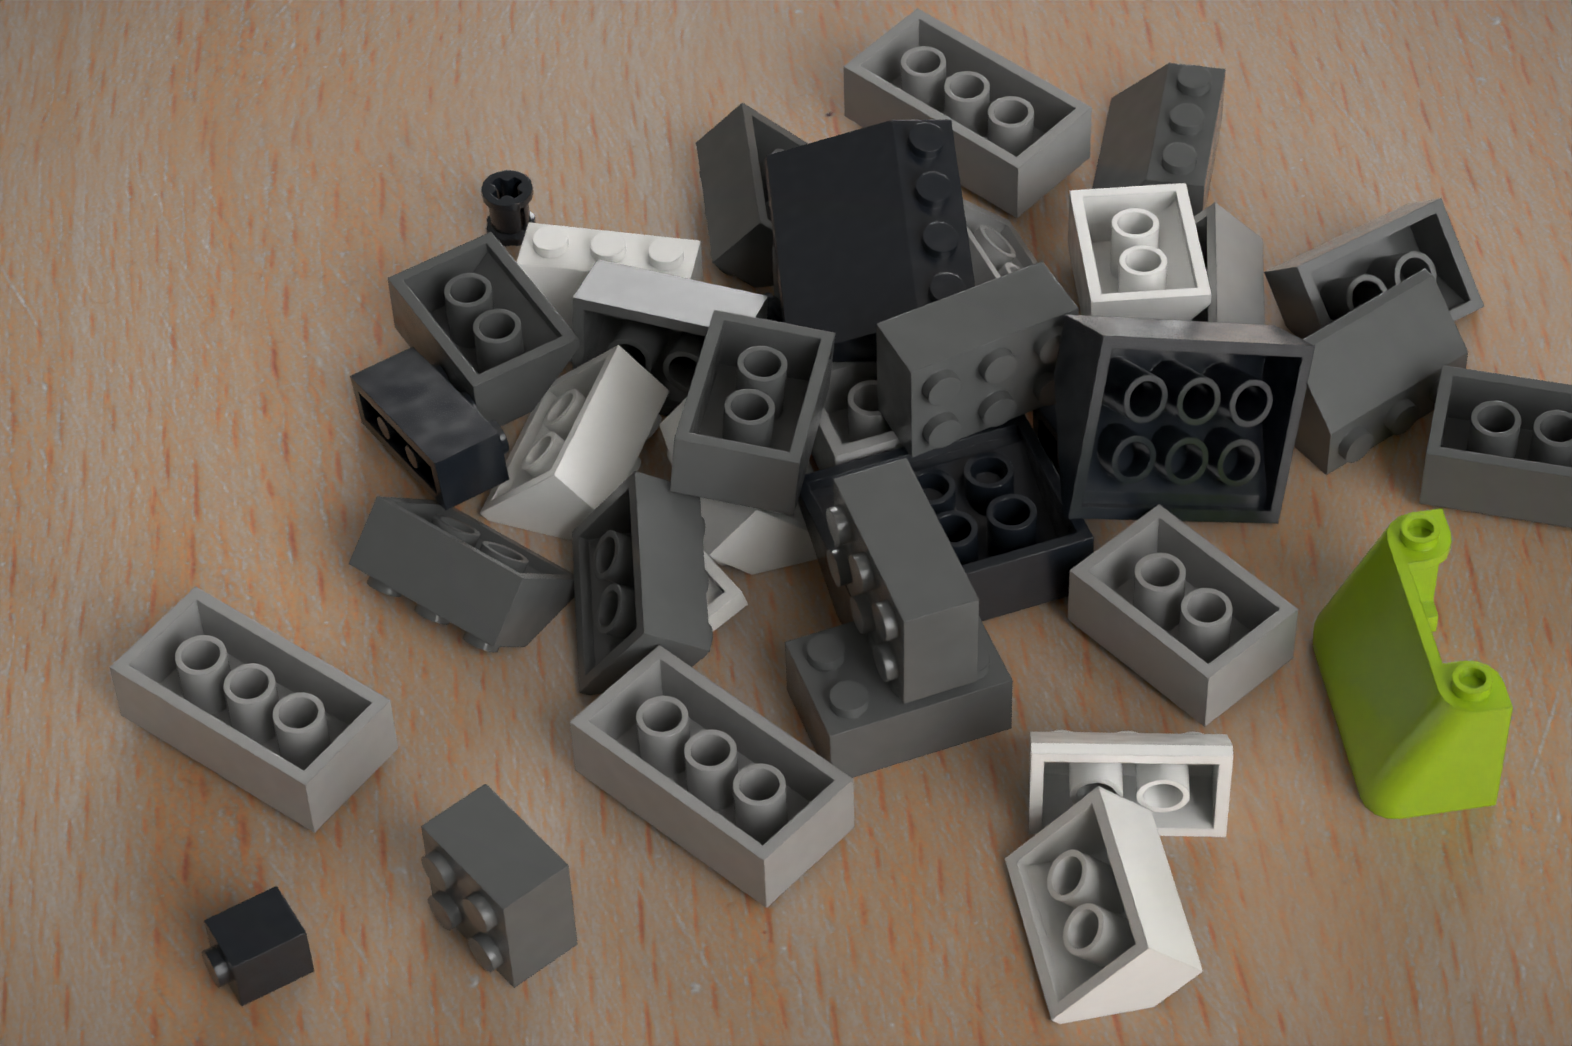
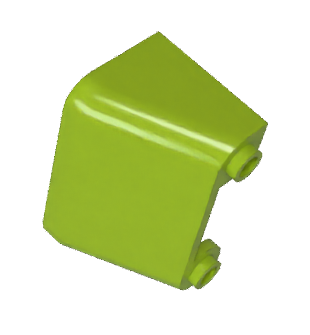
M1442 508L1407 513L1392 521L1321 610L1314 622L1312 638L1314 654L1359 796L1368 810L1386 819H1404L1496 805L1513 710L1505 683L1496 670L1478 661L1442 663L1432 633L1436 631L1438 612L1434 603L1439 564L1447 559L1452 543L1451 531Z

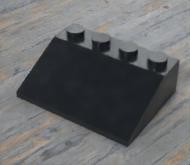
M951 119L889 120L766 155L765 171L783 323L836 333L832 362H877V323L975 287Z
M1065 315L1054 373L1062 515L1068 519L1138 520L1160 504L1181 521L1279 523L1315 345L1275 325Z
M1025 414L1010 419L1000 426L987 428L956 440L946 447L936 448L913 458L904 447L805 474L798 504L841 624L854 620L850 609L851 594L846 585L840 587L836 585L827 560V550L835 548L826 517V509L834 506L833 479L907 458L978 596L979 617L981 621L1068 597L1070 570L1094 553V537L1084 519H1068L1062 515L1060 476Z

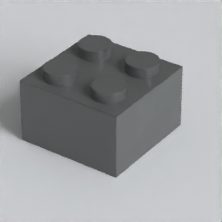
M486 783L421 826L426 854L421 858V862L430 879L432 895L428 897L430 909L445 929L451 931L456 928L468 940L472 954L486 971L492 972L496 969L515 988L578 945L569 865Z

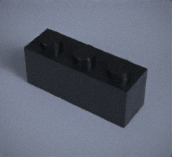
M414 347L350 376L362 424L445 510L509 480L504 454L509 452V443L501 426L495 420L487 421L479 413L472 397L466 391L459 393L450 384L443 368L438 363L430 364Z

